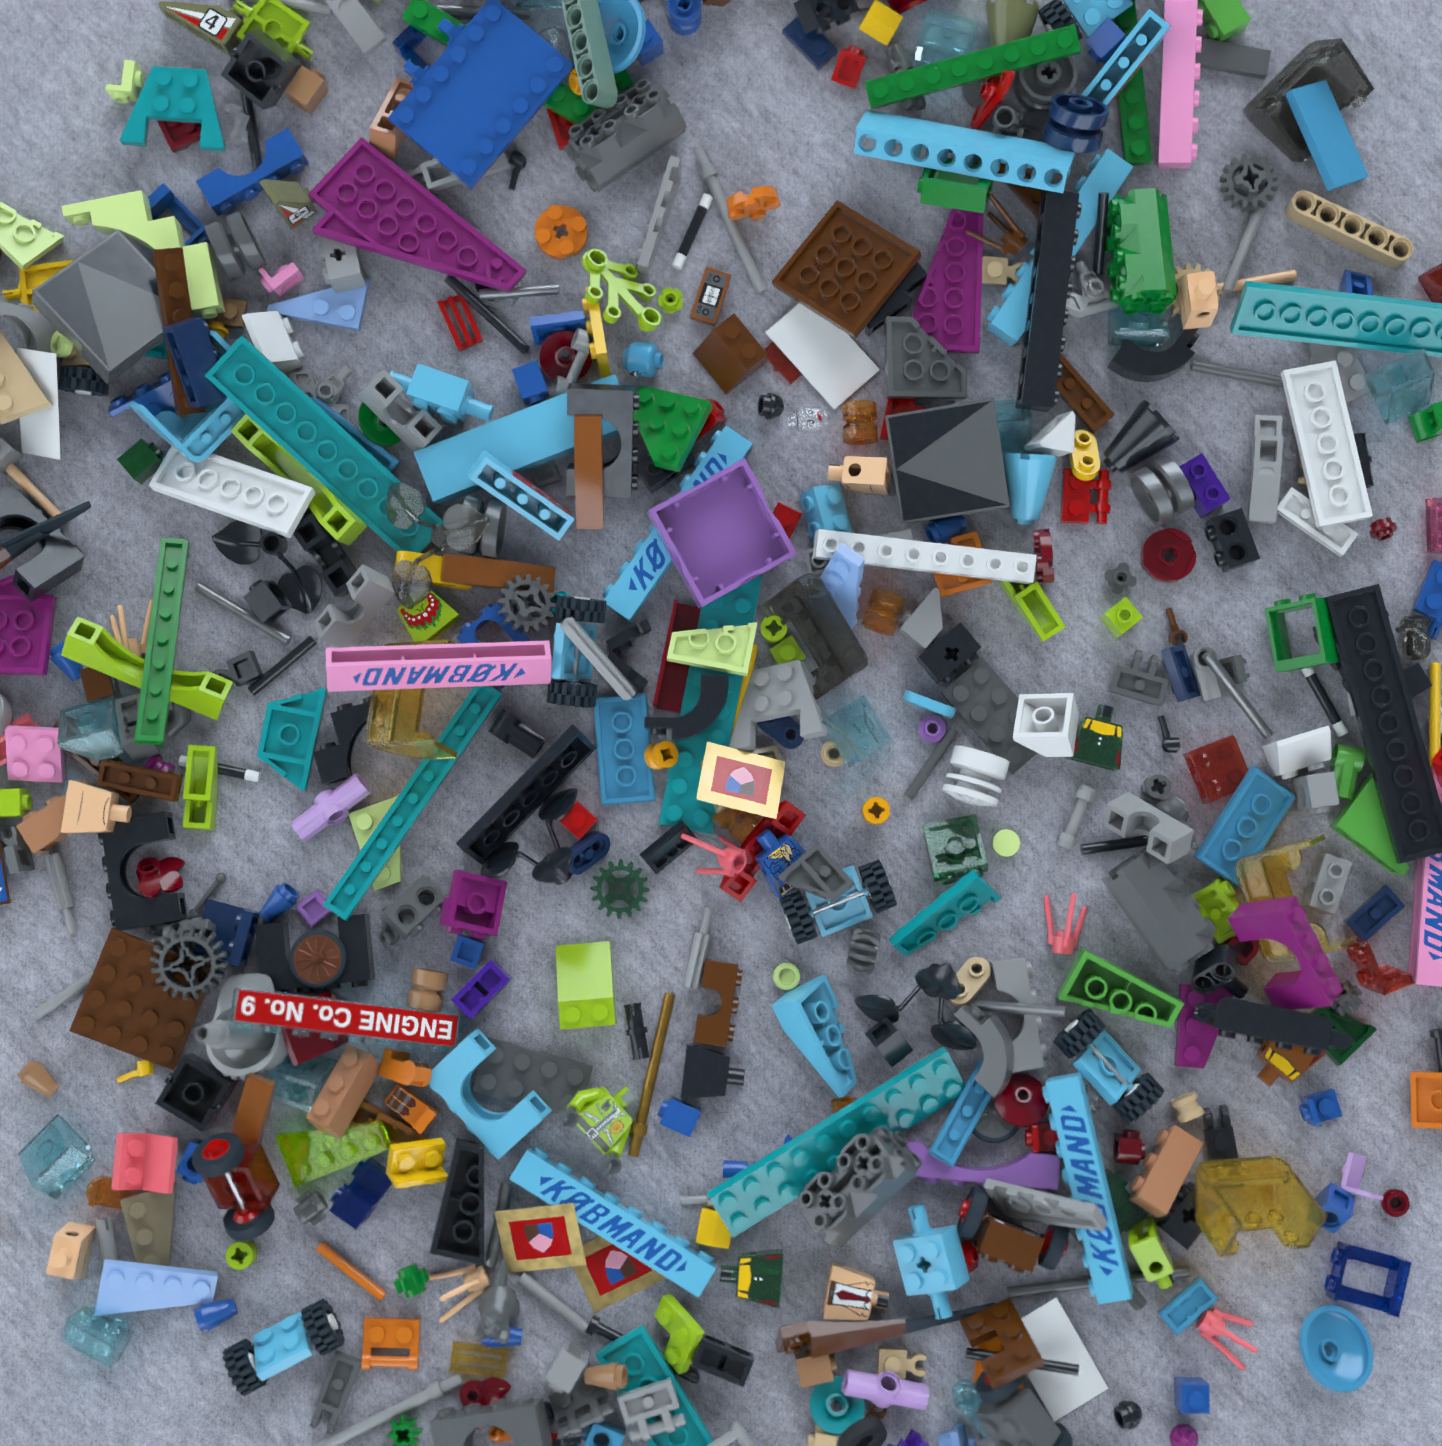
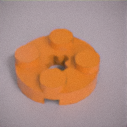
M759 186L751 188V194L743 195V191L733 194L726 200L729 219L739 220L750 216L751 220H759L766 217L765 212L781 206L776 188L772 186Z
M554 204L549 206L539 216L535 224V238L541 251L546 256L556 260H565V258L573 255L576 256L582 252L588 240L586 220L581 213L566 205L559 206ZM566 227L565 230L568 233V235H562L560 239L557 238V232L555 230L557 228Z

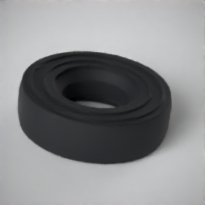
M875 1416L865 1417L854 1422L844 1430L838 1439V1446H882L887 1438V1430L879 1418Z

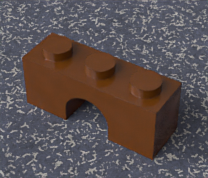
M705 960L702 987L717 991L722 1003L719 1010L714 1014L698 1013L694 1043L727 1047V1041L733 1042L735 1025L730 1024L731 1013L737 1014L739 998L734 997L735 986L741 987L743 970H738L737 963Z

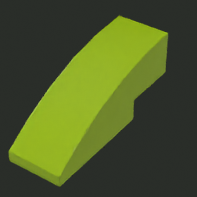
M998 581L1016 609L1042 642L1066 628L1037 581L1028 584Z
M188 745L183 799L185 800L183 828L188 830L215 831L218 794L217 747Z

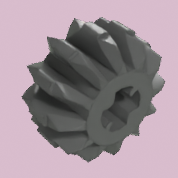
M857 928L854 931L846 962L847 970L860 975H870L873 972L881 939L878 932L867 928Z

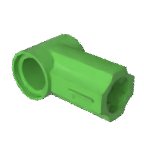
M1336 743L1331 753L1330 766L1335 774L1338 798L1352 800L1357 774L1361 771L1365 761V750Z

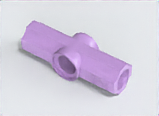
M355 773L337 788L321 792L316 796L315 804L292 821L294 831L302 840L307 842L328 825L339 824L346 819L350 808L371 793L370 787L359 774Z
M846 1369L842 1382V1393L847 1396L871 1400L874 1405L880 1408H887L894 1404L925 1410L929 1397V1387L927 1384L902 1380L891 1371H884L876 1375Z

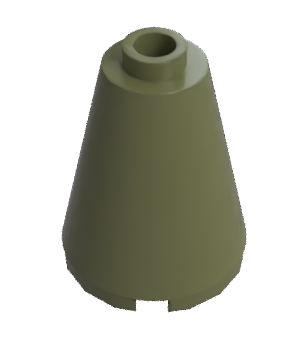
M987 0L986 15L991 47L1031 36L1039 13L1038 2L1033 0L1032 5L1026 3V0H996L991 3V0Z

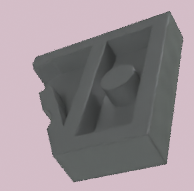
M818 842L778 876L779 880L785 884L833 903L855 885Z

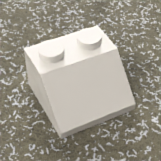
M278 311L242 315L254 346L284 374L303 366L300 357H303L304 354L298 341L293 342L290 333H293L294 330L288 317L283 318Z
M1074 693L1019 694L1013 740L1045 757H1073L1079 717Z
M1329 725L1262 746L1272 777L1281 775L1283 780L1299 775L1297 770L1307 767L1308 772L1325 767L1323 761L1332 759Z

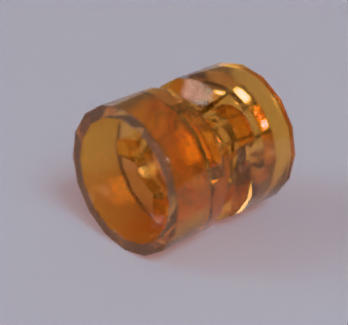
M855 400L842 404V420L846 422V425L843 426V443L867 445L878 441L877 425L873 423L877 419L876 402Z
M874 588L868 602L871 609L866 610L861 626L883 635L894 636L898 625L895 617L901 615L906 599L895 593Z
M727 807L721 812L716 813L711 821L721 829L728 828L729 835L741 844L758 824L762 816ZM737 816H740L743 820L741 824L734 821Z

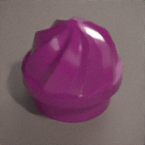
M1178 1424L1170 1432V1443L1172 1446H1197V1432L1188 1424Z

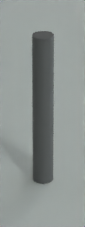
M951 727L948 728L905 791V796L911 800L915 798L957 736V731Z

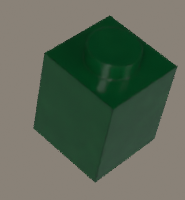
M141 438L117 460L131 477L142 485L157 472L163 461L160 458L163 452L154 442L148 444Z

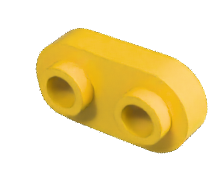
M1077 430L1074 435V453L1069 454L1071 470L1076 478L1089 481L1097 476L1100 469L1097 441L1091 432Z

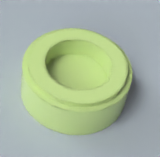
M56 331L51 338V352L56 353V357L67 358L72 352L73 343Z
M1000 830L992 838L994 852L1002 857L1014 855L1020 847V839L1012 830Z
M782 963L773 972L774 983L782 990H792L800 982V971L792 963Z

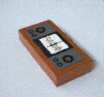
M709 267L705 268L690 319L716 326L731 280V274Z

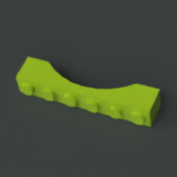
M247 414L230 430L247 449L278 476L313 488L315 495L308 508L315 515L319 523L337 541L350 546L366 529L367 525Z
M77 616L66 635L61 656L141 689L145 659L138 657L123 647L104 627ZM174 670L170 701L217 720L226 703L233 681L209 671L187 672Z

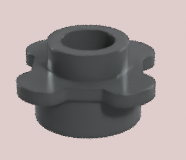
M1120 563L1116 569L1107 570L1104 575L1112 588V592L1115 594H1121L1123 589L1133 587L1137 582L1136 577L1132 576L1129 572V565L1127 563ZM1119 576L1123 577L1122 581L1118 580Z

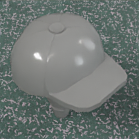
M240 974L228 978L221 986L213 1021L197 1027L194 1033L197 1041L206 1044L207 1054L212 1064L219 1071L223 1072L224 1076H231L233 1080H237L239 1077L241 1080H246L250 1072L263 1076L267 1071L281 1064L288 1055L280 1026L234 1021L239 989L275 993L272 980L267 974Z

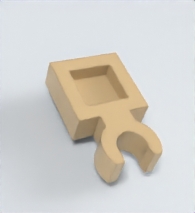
M983 256L982 285L1006 286L1007 279H1010L1013 283L1017 282L1019 277L1015 275V272L1023 263L1019 262L1013 266H1008L1009 258Z
M879 1347L877 1375L884 1371H891L898 1375L900 1379H906V1371H911L916 1376H924L926 1374L925 1369H917L915 1363L918 1360H926V1355L914 1353L911 1357H907L906 1348Z

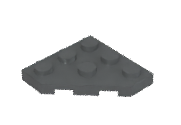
M886 316L884 318L886 399L965 400L968 397L967 370L960 363L957 364L946 353L947 351L920 327V324L913 317Z

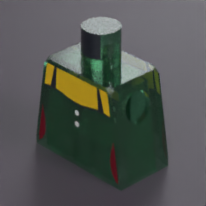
M1098 704L1095 718L1084 717L1081 719L1076 732L1073 757H1065V759L1111 771L1120 770L1123 726L1111 723L1113 707Z
M783 1249L738 1253L737 1266L721 1265L720 1282L736 1283L735 1297L780 1308Z

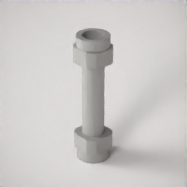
M1081 784L1075 795L1078 799L1065 833L1060 832L1057 846L1072 851L1073 847L1076 846L1078 839L1075 835L1088 803L1092 804L1094 801L1095 789Z

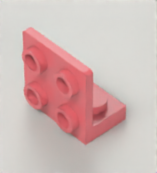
M117 1133L111 1189L146 1190L172 1194L175 1182L178 1138L151 1133Z

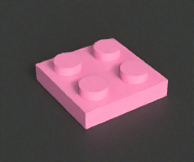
M11 725L5 728L8 780L64 782L66 774L63 728Z

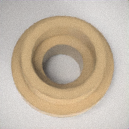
M830 740L822 746L820 755L826 765L838 767L846 761L848 751L841 741ZM837 749L839 752L838 758H831L829 751Z

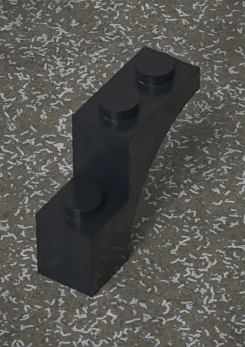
M378 695L369 696L362 699V704L355 706L352 703L343 704L336 707V712L330 713L339 745H336L335 742L326 743L319 746V751L313 752L322 784L330 785L349 779L353 775L351 756L355 741L362 729L372 719L390 710L385 698H379Z

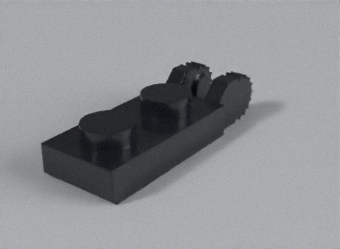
M1219 1105V1116L1222 1126L1215 1128L1210 1108H1203L1205 1112L1202 1115L1205 1127L1203 1132L1213 1184L1219 1186L1242 1182L1235 1136L1227 1105Z

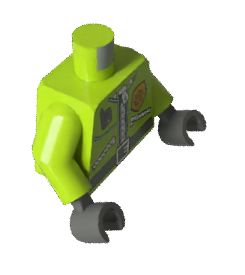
M626 1085L614 1096L605 1086L578 1091L568 1104L567 1110H560L558 1112V1117L567 1118L564 1127L577 1125L604 1155L608 1154L609 1157L602 1159L600 1162L602 1169L608 1168L611 1163L610 1174L618 1173L621 1170L622 1163L620 1158L633 1121L625 1108L636 1099L635 1095Z

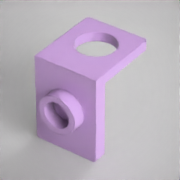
M1349 1152L1347 1161L1342 1168L1340 1188L1368 1198L1383 1200L1384 1196L1359 1189L1367 1156Z

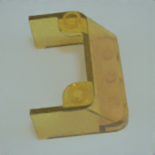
M449 639L388 643L384 646L432 645L455 643H453ZM425 688L372 690L365 731V741L370 747L379 751L416 759L457 758V752L434 740L433 736L429 733L419 732Z
M1324 834L1285 843L1241 858L1236 864L1235 872L1245 903L1293 896L1286 872L1298 868L1303 859L1301 849L1311 847L1325 840ZM1309 922L1317 935L1324 953L1342 950L1356 941L1355 935L1329 940L1326 930L1322 925L1316 922ZM1271 939L1258 940L1260 953L1269 963L1276 964L1297 959L1294 953L1280 942Z

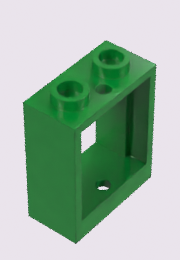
M947 158V161L943 163H952V158ZM973 162V166L969 168L977 169L979 162ZM924 167L922 176L918 180L917 192L921 193V204L984 213L989 200L988 195L993 189L994 180Z
M1315 593L1299 596V601L1291 603L1290 599L1274 601V607L1265 608L1276 673L1338 662L1325 597L1316 598ZM1313 608L1321 653L1292 658L1284 614Z

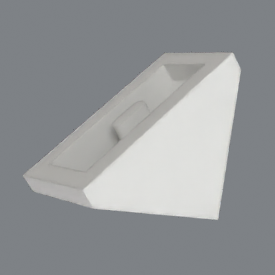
M1070 411L1054 417L1024 446L1025 450L1044 455H1057V457L1074 453V412Z

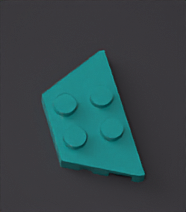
M319 688L316 691L294 695L290 698L267 704L257 757L288 779L301 791L307 792L314 759L313 752L316 750L327 697L326 688Z

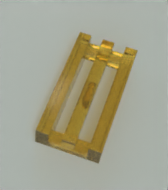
M454 1341L449 1371L504 1378L509 1348L488 1349L486 1345ZM458 1350L502 1355V1358L495 1359L458 1354ZM457 1361L500 1366V1369L457 1364Z

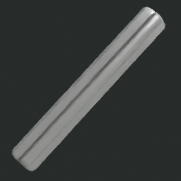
M572 617L566 618L560 624L563 632L623 700L629 701L636 694L635 688L577 621Z

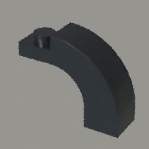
M1198 328L1183 330L1174 345L1161 352L1143 350L1126 339L1107 368L1121 377L1137 382H1155L1168 378L1184 367L1195 352L1191 348L1200 336L1196 333Z
M701 674V691L696 706L689 713L680 717H645V730H650V735H666L667 730L672 731V741H684L704 733L717 721L725 707L728 696L729 675Z

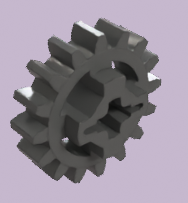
M1244 153L1240 161L1234 157L1231 160V165L1226 164L1224 166L1223 174H1221L1219 182L1222 183L1219 192H1226L1223 198L1224 202L1230 199L1233 201L1231 208L1240 205L1241 212H1244L1246 207H1250L1251 211L1255 212L1258 204L1260 207L1265 208L1267 200H1273L1274 192H1277L1279 184L1276 183L1279 174L1272 173L1275 167L1274 164L1268 166L1265 164L1266 157L1259 161L1257 160V154L1254 153L1252 158L1248 159ZM1240 170V174L1236 175L1234 179H1231L1232 176ZM1266 187L1265 191L1258 195V191Z
M530 574L524 576L523 580L519 575H516L513 578V582L508 580L504 584L506 589L501 588L498 594L503 598L496 601V605L502 606V609L497 614L505 615L504 625L509 622L513 624L512 631L520 627L522 634H526L529 628L533 633H536L539 630V626L544 628L548 625L546 619L551 620L554 617V614L549 610L556 607L555 603L550 602V599L555 594L547 593L546 590L549 584L541 586L540 577L531 581ZM521 587L527 588V590L524 592H520L518 590L514 591L515 589ZM523 600L529 601V602H528V606H529L528 609H526V608L524 607L525 602H523ZM528 616L538 617V619L533 621H525Z

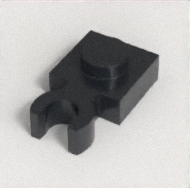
M645 619L632 628H628L610 638L606 643L612 653L618 651L619 654H622L633 647L632 642L636 641L635 639L652 630Z
M250 650L226 661L229 669L213 671L214 674L218 676L223 675L224 678L233 681L235 686L238 687L263 676L254 651Z
M611 652L607 656L623 676L641 691L648 684V680Z

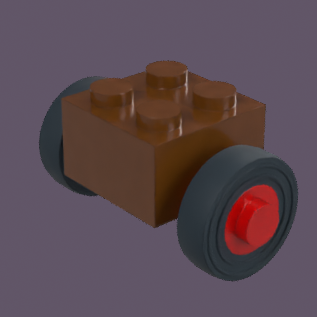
M973 1187L958 1211L957 1232L966 1238H973L976 1234L973 1244L978 1249V1253L982 1254V1258L993 1263H997L998 1259L1002 1260L1008 1265L1009 1269L1022 1274L1025 1270L1033 1273L1037 1259L1038 1265L1043 1268L1054 1270L1068 1248L1070 1227L1049 1224L1046 1232L1039 1235L1034 1230L986 1212L988 1193L978 1187Z

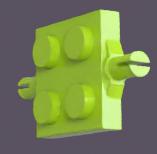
M240 0L235 1L236 4H233L232 9L245 16L244 23L236 34L240 41L243 40L248 31L261 29L290 54L293 55L296 52L307 59V61L311 60L314 51L302 44L303 37L311 27L310 22L278 0H260L251 8Z

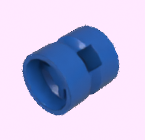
M667 0L668 23L671 29L680 35L695 33L700 28L702 22L701 0Z

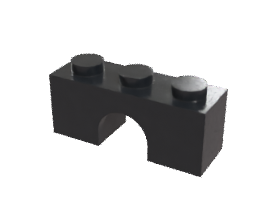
M311 513L299 522L293 535L303 550L309 552L318 562L323 571L320 575L334 596L344 597L350 593L346 583L355 574L357 569L340 543Z

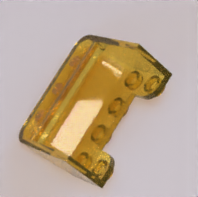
M1259 1156L1202 1161L1195 1171L1196 1222L1220 1257L1233 1256L1238 1252L1240 1244L1236 1236L1239 1232L1272 1229L1285 1247L1290 1249L1309 1248L1328 1217L1290 1165L1280 1157Z

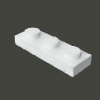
M1293 487L1286 492L1278 504L1277 513L1339 557L1345 554L1358 535L1357 532L1344 523L1317 528L1310 499Z

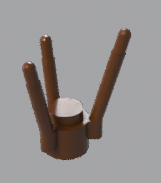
M990 193L988 195L989 199L1011 227L1010 229L1006 227L992 212L987 213V216L1005 233L1000 239L1004 244L1001 245L969 229L966 230V234L999 250L1005 256L1009 252L1015 256L1028 241L1024 236L1026 233L1016 225L1000 202Z

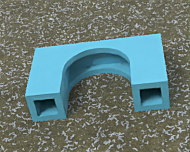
M477 1028L431 1070L432 1075L429 1086L434 1092L439 1093L447 1102L448 1108L464 1121L466 1128L481 1140L486 1151L499 1160L552 1110L534 1090L507 1112L497 1113L489 1111L476 1101L471 1090L472 1074L476 1067L496 1049Z

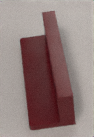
M674 600L653 708L680 714L690 665L667 661L672 632L697 629L701 608L681 604L678 600Z

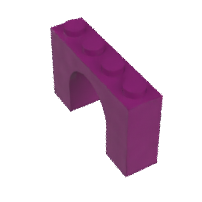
M1296 896L1243 903L1229 916L1228 920L1239 942L1259 939L1275 940L1289 948L1299 962V971L1275 973L1263 988L1272 1006L1291 1010L1331 1006L1341 994L1343 989L1340 981L1336 977L1329 959L1325 955L1317 935L1313 931L1305 911Z

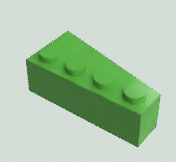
M1084 947L1080 948L1056 992L1059 1000L1078 1003L1083 1006L1109 1011L1110 1013L1132 1017L1168 1028L1172 1027L1184 1005L1174 995Z

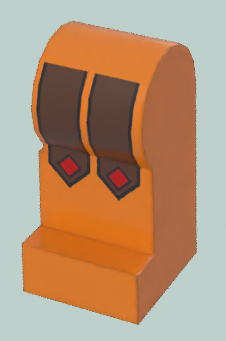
M385 1048L378 1075L403 1085L425 1087L430 1082L432 1072L427 1063L409 1061L410 1053Z
M397 1083L384 1100L392 1110L400 1114L420 1134L425 1132L440 1113V1111L400 1083Z

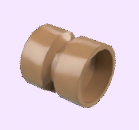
M414 967L411 977L414 989L408 992L406 1006L426 1011L441 1012L444 1000L441 991L446 989L449 974Z

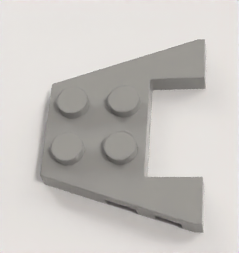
M801 660L752 670L730 741V748L742 751L755 750L756 723L800 714L801 737L810 739L827 735V728L822 723L820 717L822 713L820 707L815 702L813 696L814 689L805 663Z

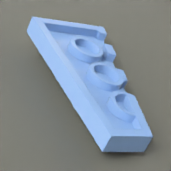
M841 543L808 598L813 601L816 607L827 611L852 629L858 619L856 616V612L859 610L857 599L861 594L859 583L863 578L865 559Z
M105 1259L94 1316L213 1302L218 1272Z

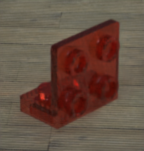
M1234 735L1227 736L1183 754L1202 804L1212 803L1234 793L1248 772V767Z
M1353 936L1346 938L1348 946H1346L1347 954L1352 962L1355 961L1358 969L1356 972L1357 980L1365 989L1381 995H1387L1415 983L1410 972L1390 967V965L1379 967L1369 941Z

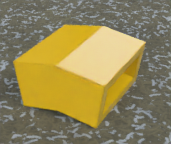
M875 0L858 29L887 46L903 16Z
M704 1206L701 1210L695 1243L729 1249L731 1241L730 1232L716 1209Z

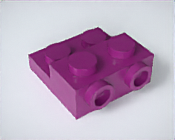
M454 870L449 898H444L439 925L445 926V932L462 935V931L471 932L470 938L486 940L487 936H497L507 882L461 870Z

